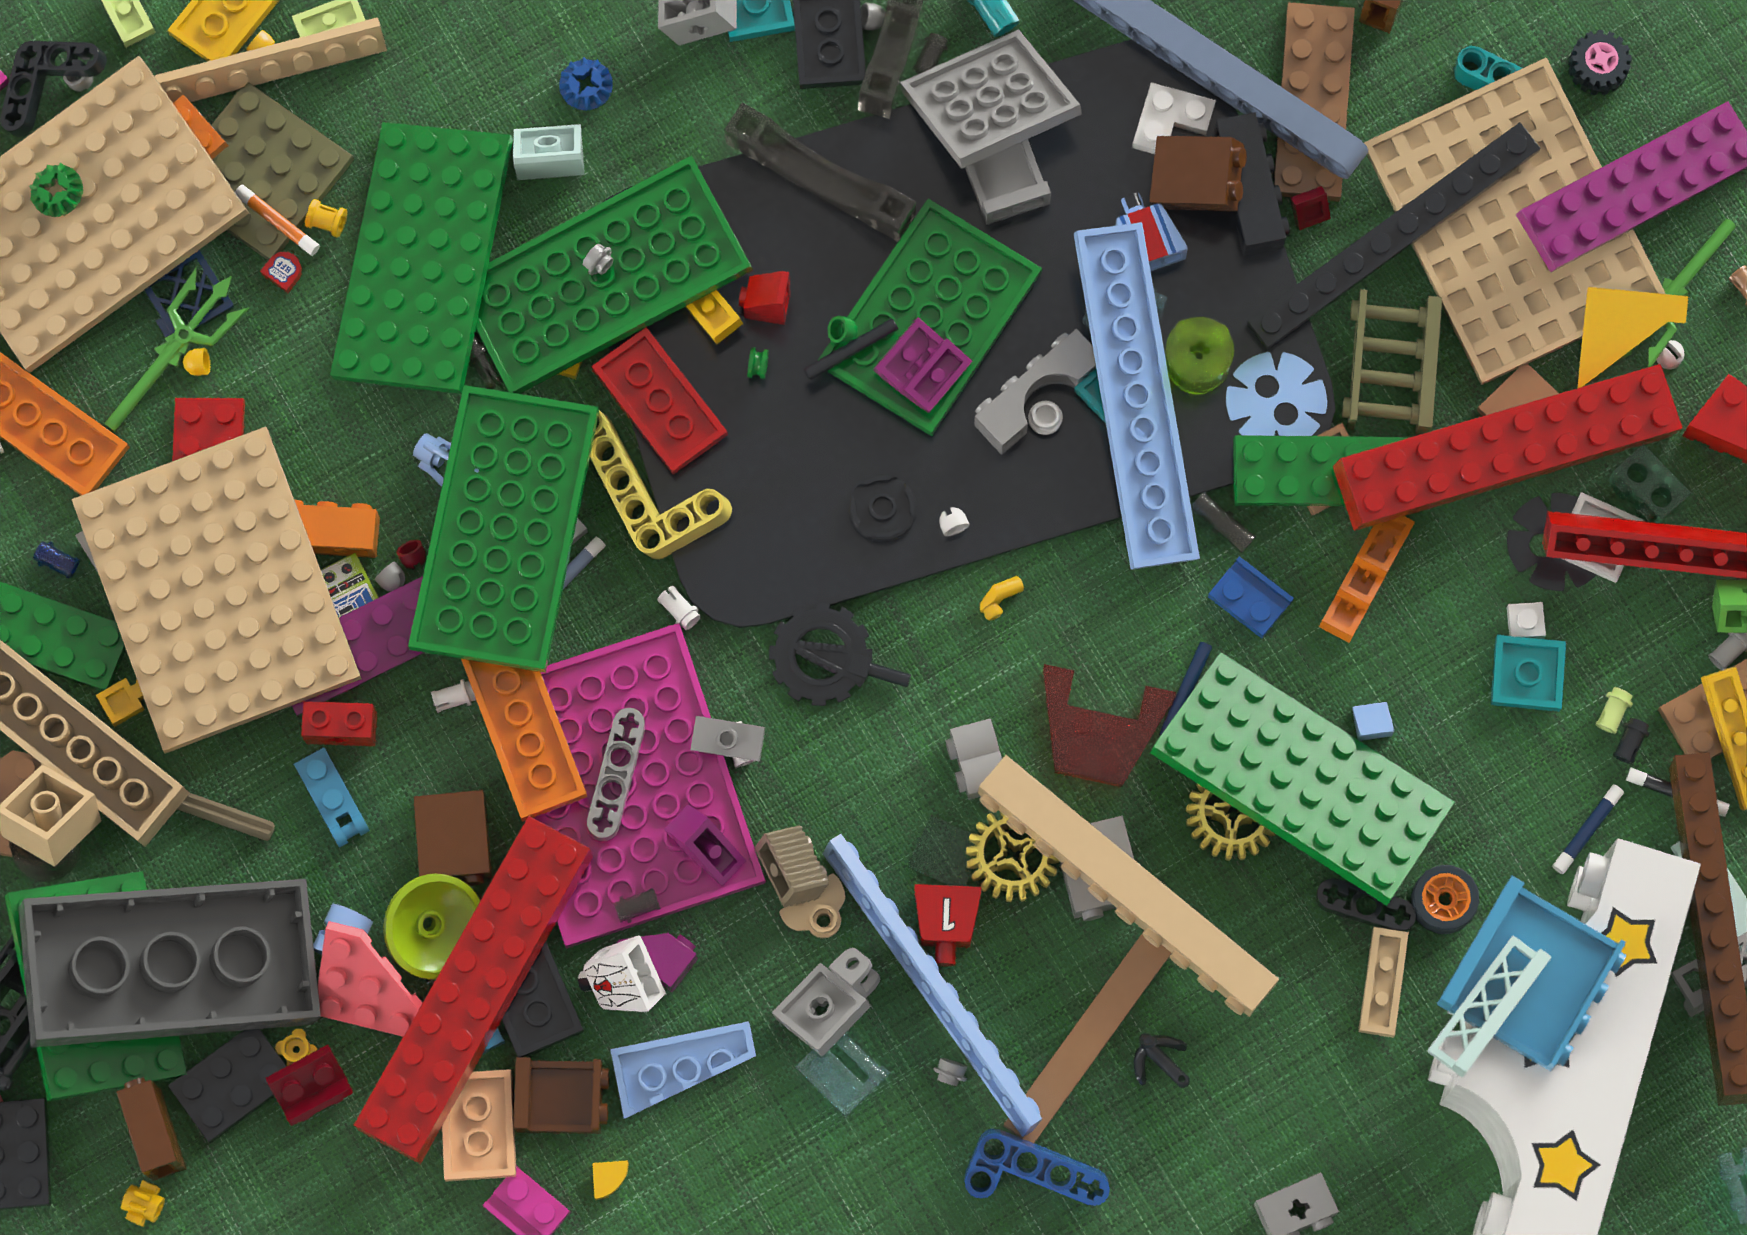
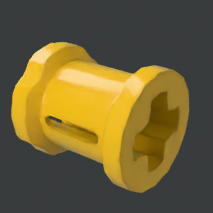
M313 199L306 214L305 226L311 229L314 226L329 231L333 237L338 238L346 223L347 209L340 208L337 210L322 205L319 200Z

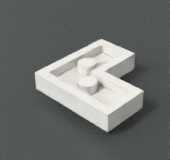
M1151 83L1132 148L1155 154L1157 136H1171L1173 126L1206 135L1216 100Z

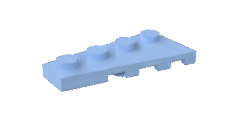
M749 1021L610 1049L624 1119L755 1057Z

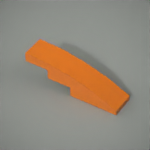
M1403 516L1373 526L1323 617L1320 628L1350 643L1415 521Z

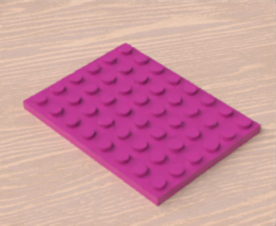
M680 623L547 665L546 673L541 672L588 797L534 817V819L587 846L593 854L591 862L557 920L566 948L766 883L724 756L690 750L696 716L711 718ZM634 708L643 715L645 721V732L619 830L612 839L599 841L594 839L587 827L588 814L613 720L620 710ZM629 717L627 722L621 721L620 723L625 729L623 740L616 737L615 741H625L634 746L635 741L629 742V734L632 728H638L639 725L635 724L634 717ZM625 749L615 750L611 755V762L617 767L626 766L631 759L630 753ZM609 782L602 789V795L608 800H615L622 793V787L616 782ZM598 803L597 808L603 807L604 813L601 821L595 820L593 824L597 825L598 832L604 833L605 828L612 827V824L608 821L609 810L617 812L618 807L608 808ZM688 804L708 817L746 860L723 886L689 857L664 830Z

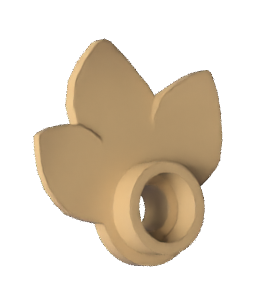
M835 874L828 876L829 885L818 899L806 901L803 904L787 906L779 911L783 922L789 928L795 931L809 930L811 934L818 938H829L838 932L841 925L839 910L845 902V891L841 881ZM820 916H827L830 919V924L826 927H821L817 924V919Z

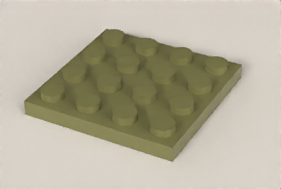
M249 82L237 92L211 125L229 145L213 161L234 192L240 185H244L299 229L305 222L312 200L317 199L321 202L354 161L353 155ZM242 202L249 214L226 231L269 260L273 255L281 252L291 239Z

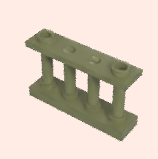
M1361 289L1358 300H1352L1350 309V320L1356 321L1350 397H1344L1342 417L1348 418L1347 429L1354 430L1358 415L1410 420V424H1416L1415 436L1431 432L1442 297L1428 296L1425 307L1420 306L1419 310L1366 305L1368 290ZM1365 318L1417 323L1418 327H1423L1422 339H1417L1416 342L1364 337ZM1363 351L1415 355V359H1421L1420 371H1414V374L1363 370L1361 369ZM1360 383L1412 388V391L1418 392L1417 404H1412L1411 407L1359 402Z

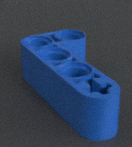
M995 1128L988 1129L980 1136L965 1174L966 1189L969 1194L976 1198L990 1196L996 1189L1003 1171L1092 1206L1103 1203L1109 1196L1110 1190L1108 1178L1099 1169ZM990 1139H999L1004 1144V1149L998 1155H990L984 1149L985 1143ZM1024 1152L1033 1153L1037 1157V1163L1032 1168H1022L1017 1163V1158L1020 1154ZM1062 1165L1067 1167L1070 1171L1068 1179L1062 1182L1053 1180L1050 1172L1055 1166ZM982 1171L987 1173L991 1178L989 1185L983 1188L974 1186L971 1182V1177L976 1172ZM1081 1172L1080 1180L1087 1184H1092L1094 1179L1098 1180L1099 1187L1102 1190H1095L1093 1194H1088L1087 1186L1077 1182L1076 1189L1072 1188L1076 1182V1173Z

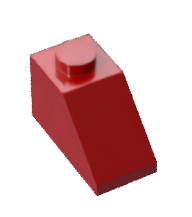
M779 271L749 277L748 287L742 286L739 296V306L744 307L745 319L785 325L791 294L789 272Z

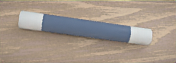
M597 536L568 564L563 589L606 546Z

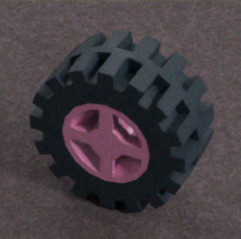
M1597 30L1596 34H1593L1591 31L1586 33L1584 38L1581 37L1577 41L1569 58L1568 65L1570 67L1568 71L1569 75L1574 77V84L1582 85L1580 90L1586 92L1589 89L1591 90V95H1597L1598 92L1606 95L1610 90L1614 92L1619 88L1620 84H1623L1630 70L1632 58L1628 54L1630 51L1628 45H1623L1624 40L1620 36L1616 39L1613 37V32L1609 31L1608 35H1605L1603 30ZM1597 64V65H1599V66H1602L1603 69H1601V68H1599V67H1597V66L1594 67V65Z

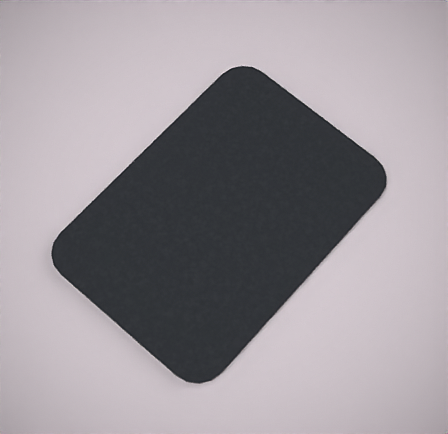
M1132 39L1049 63L1047 65L1079 102L1082 113L1073 119L1028 138L1042 179L1047 181L1051 191L1050 204L987 225L966 168L961 169L912 104L699 166L700 172L753 271L717 289L741 318L743 325L716 344L688 309L683 307L647 326V329L721 422L728 435L673 475L632 423L659 514L666 512L705 489H713L719 492L731 503L732 513L727 522L688 545L672 552L680 582L693 605L716 622L737 628L765 626L792 618L791 612L804 606L805 611L816 608L815 603H830V606L1121 519L1122 515L1106 423L1074 391L1075 388L1065 384H1048L1034 391L1024 406V413L1028 422L1027 433L1002 455L974 426L975 415L977 414L975 410L986 399L991 398L994 400L1002 393L1001 387L1013 376L1019 378L1028 371L1026 366L1033 358L1039 354L1044 357L1053 349L1051 347L1052 343L1063 333L1066 332L1070 335L1077 329L1092 344L1073 233L1078 230L1115 226L1116 218L1126 215L1121 200L1130 194L1140 193L1145 208L1154 205L1149 201L1155 154L1132 148L1150 84L1155 83L1216 100L1206 135L1173 126L1171 136L1215 137L1216 120L1238 116L1237 109ZM628 187V188H626V189H624V190H622V191H620V192H618V193H616V194H614V195H612V196L606 198L604 201H606V200H608V199L614 197L615 195H617V194H619V193H621V192H623V191H625V190H627V189H629V188H631V187ZM928 198L1042 268V273L932 436L826 371L811 381L804 372V368L818 361L831 342L828 336L830 320L835 316L848 317ZM1165 209L1187 245V255L1185 260L1151 271L1189 498L1234 484L1233 437L1241 435L1239 430L1251 416L1233 421L1230 420L1226 406V392L1228 386L1248 388L1236 379L1233 373L1251 357L1270 352L1275 370L1277 371L1281 355L1285 352L1305 360L1314 368L1313 372L1302 384L1322 380L1326 389L1327 409L1325 414L1305 412L1320 424V427L1312 436H1317L1330 429L1336 410L1332 382L1310 319L1268 350L1247 324V320L1297 285V281L1285 247L1279 250L1243 256L1233 211ZM779 271L789 272L791 294L785 325L745 319L744 307L739 306L741 287H748L749 277ZM638 332L608 347L609 352L611 353ZM751 347H755L758 352L769 349L765 380L760 379L758 375H753L752 378L747 377ZM1263 375L1257 379L1255 389L1261 397L1270 398L1277 394L1279 383L1273 376ZM1040 401H1051L1058 405L1062 412L1063 418L1060 428L1049 435L1039 434L1029 425V411L1034 404ZM1284 402L1275 408L1274 417L1281 425H1291L1297 420L1298 411L1293 404ZM1277 430L1275 431L1274 436H1279ZM875 474H890L897 477V479L902 480L911 487L916 498V518L912 528L903 537L892 542H874L864 538L854 529L849 518V499L851 494L863 479ZM718 500L711 501L706 509L707 515L714 514L718 510ZM952 507L962 510L969 522V527L956 535L944 536L939 523L942 512L945 511L948 516L952 514L950 509ZM689 517L679 520L677 524L678 532L687 529L690 521Z

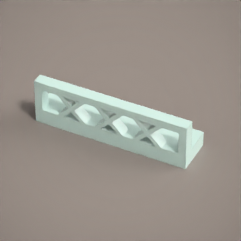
M1512 936L1427 1052L1463 1078L1549 962L1551 956L1542 949H1539L1536 953L1515 936ZM1513 947L1531 960L1523 971L1508 972L1506 956ZM1501 964L1503 973L1494 974ZM1518 977L1511 987L1509 978ZM1504 979L1506 995L1503 999L1487 1001L1486 983L1489 980ZM1480 993L1482 1002L1472 1003ZM1497 1005L1495 1010L1489 1016L1488 1006ZM1483 1007L1485 1019L1483 1026L1466 1030L1463 1014L1467 1009ZM1459 1021L1460 1031L1451 1032V1030ZM1476 1034L1468 1045L1467 1035ZM1448 1037H1462L1464 1051L1457 1061L1439 1049L1440 1045Z

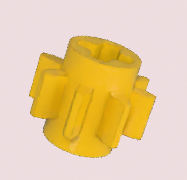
M142 1180L140 1187L131 1184L121 1203V1209L128 1212L125 1219L142 1227L146 1220L154 1223L159 1217L165 1202V1198L158 1195L160 1188Z

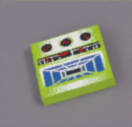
M356 553L321 570L338 617L378 598Z

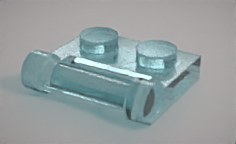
M848 1031L834 1045L837 1044L870 1077L864 1084L830 1049L823 1056L812 1050L796 1066V1069L845 1118L890 1075V1072L884 1066L879 1067L847 1035Z

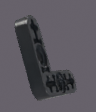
M27 41L23 43L15 55L0 117L2 127L16 137H23L29 134L36 121L46 76H97L104 70L107 64L105 53L94 44L87 42ZM62 52H67L66 61L60 66H55L56 57ZM78 57L82 60H88L87 63H83L81 60L78 59ZM26 82H31L30 91L26 95L20 96L19 90L21 86Z

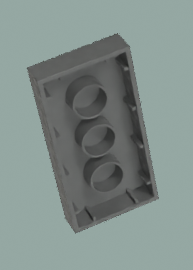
M306 879L23 899L18 907L31 1048L313 1025L321 1017Z

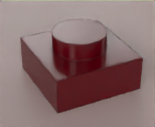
M1322 186L1290 197L1294 221L1299 230L1331 219L1327 193Z

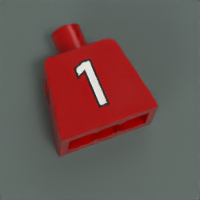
M915 884L914 897L921 945L935 947V961L938 966H955L956 947L969 948L971 946L981 899V887Z

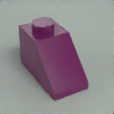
M689 804L664 829L689 857L722 886L746 862L744 857L713 822Z
M669 933L642 936V941L662 985L673 993L698 960L697 954L693 952L696 946L680 934L677 938ZM620 939L617 943L627 939Z

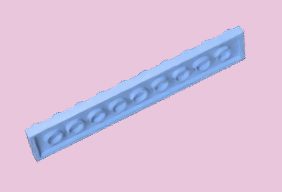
M1142 222L1078 230L1073 234L1130 568L1133 570L1198 560L1200 556Z

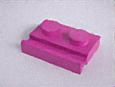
M517 1166L516 1177H506L487 1202L483 1204L484 1208L516 1235H552L571 1213Z

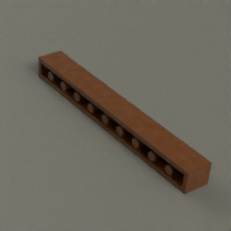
M1710 752L1675 755L1669 767L1681 855L1684 859L1701 864L1689 910L1718 1106L1747 1104V998Z

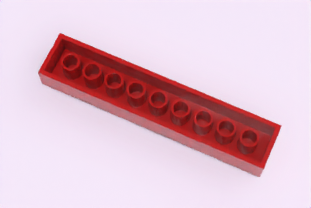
M1658 364L1340 458L1333 465V469L1353 530L1356 531L1672 437L1682 429V425L1662 366Z
M528 816L354 1123V1126L360 1132L417 1163H422L591 862L593 854L590 848Z

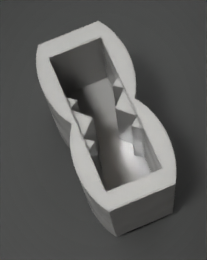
M991 719L950 729L951 739L945 740L950 760L957 759L960 768L959 772H955L959 792L966 791L968 800L981 797L978 794L980 784L1002 760Z

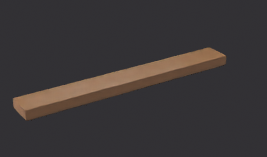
M1141 934L1025 1094L1027 1098H1032L1037 1104L1042 1120L1032 1132L1024 1137L1020 1135L1009 1118L1004 1123V1127L1022 1139L1032 1143L1037 1141L1172 954L1162 945L1159 947L1154 946Z

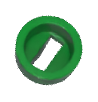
M835 316L830 320L828 336L832 342L846 344L853 341L857 336L858 327L851 318Z

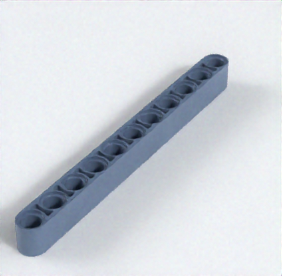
M1073 0L1243 114L1256 112L1258 123L1263 122L1267 130L1340 178L1348 179L1369 152L1367 146L1359 138L1151 0Z

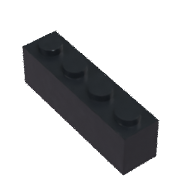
M1256 112L1216 120L1215 137H1233L1245 144L1244 148L1247 154L1246 165L1242 168L1241 173L1243 196L1238 201V210L1233 211L1243 256L1283 249L1286 237L1290 236V229L1287 217H1281L1278 205H1282V195L1279 185H1273L1271 174L1275 173V167L1271 153L1266 154L1263 143L1267 142V133L1264 123H1258Z

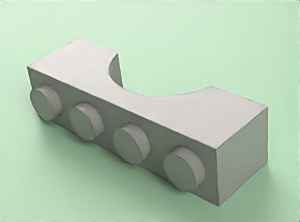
M1077 329L1070 335L1066 332L1060 335L1052 343L1051 347L1053 349L1044 357L1039 354L1033 358L1026 366L1028 371L1019 378L1016 376L1010 378L1001 387L1002 393L994 400L991 398L986 399L975 410L977 414L975 415L974 426L1001 455L1027 433L1028 422L1025 417L1024 406L1034 391L1048 384H1065L1075 388L1096 369L1093 345Z

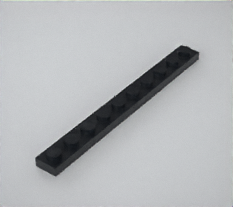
M1519 122L1247 320V324L1268 350L1529 160L1541 148L1521 122Z

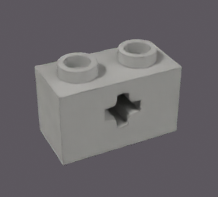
M659 0L658 28L678 45L735 30L737 0Z
M1318 1173L1256 1200L1254 1203V1207L1267 1235H1300V1231L1311 1226L1314 1232L1332 1225L1334 1223L1332 1217L1336 1216L1339 1212L1322 1173ZM1293 1203L1298 1208L1305 1207L1306 1211L1302 1215L1303 1220H1300L1297 1215L1290 1216L1289 1212L1293 1208Z

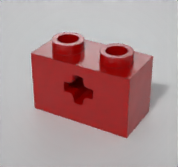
M303 701L301 736L306 744L375 746L377 711L373 704Z

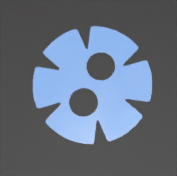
M1270 352L1253 356L1241 364L1233 373V376L1248 388L1228 386L1226 392V406L1230 420L1233 421L1251 416L1241 427L1239 433L1241 435L1274 436L1277 430L1279 436H1312L1318 430L1320 424L1305 412L1325 414L1327 409V395L1323 381L1318 380L1302 384L1313 372L1314 368L1305 360L1285 352L1281 355L1277 371L1275 370ZM1271 375L1277 379L1279 390L1275 396L1264 398L1256 392L1255 383L1259 377ZM1287 402L1296 407L1298 418L1293 424L1281 425L1276 421L1274 410L1279 404Z

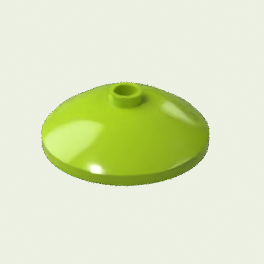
M427 874L406 883L390 901L384 918V939L393 960L402 969L417 977L436 979L480 902L478 895L465 882L445 874ZM430 917L432 924L428 929H424L423 921Z

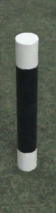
M1633 768L1629 769L1626 781L1673 798L1671 782ZM1717 799L1719 815L1725 817L1730 804Z

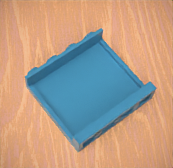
M1511 876L1441 995L1437 1005L1455 1014L1512 936H1515L1536 953L1539 949H1542L1551 956V959L1497 1030L1493 1038L1551 1071L1557 1063L1563 1066L1574 1047L1568 1043L1575 1032L1581 1035L1587 1026L1591 1016L1586 1014L1592 1001L1599 1004L1606 993L1609 985L1605 984L1604 980L1609 971L1616 974L1622 965L1626 954L1621 952L1626 942L1622 939L1619 943L1613 941L1522 888L1524 882ZM1513 947L1506 956L1508 972L1523 971L1531 960ZM1501 964L1494 974L1503 973ZM1518 977L1509 978L1511 987ZM1504 979L1489 980L1486 983L1487 1001L1503 999L1506 995ZM1480 993L1472 1003L1482 1002ZM1497 1005L1488 1006L1489 1016L1495 1010ZM1483 1007L1467 1009L1463 1014L1464 1021L1476 1028H1481L1485 1023Z

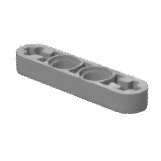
M634 708L620 710L613 720L588 814L587 827L594 839L599 841L612 839L619 830L645 732V721L643 715ZM629 717H634L635 724L639 725L638 728H632L629 734V742L635 741L634 746L625 741H615L616 737L623 740L625 729L620 723L621 721L627 722ZM625 749L630 753L631 759L626 766L617 767L611 762V755L615 750ZM609 782H616L622 787L621 795L615 800H608L602 795L604 785ZM598 803L608 808L618 807L617 812L609 810L608 821L612 824V827L605 828L604 833L598 832L597 825L593 824L595 820L601 821L604 813L603 807L597 808Z

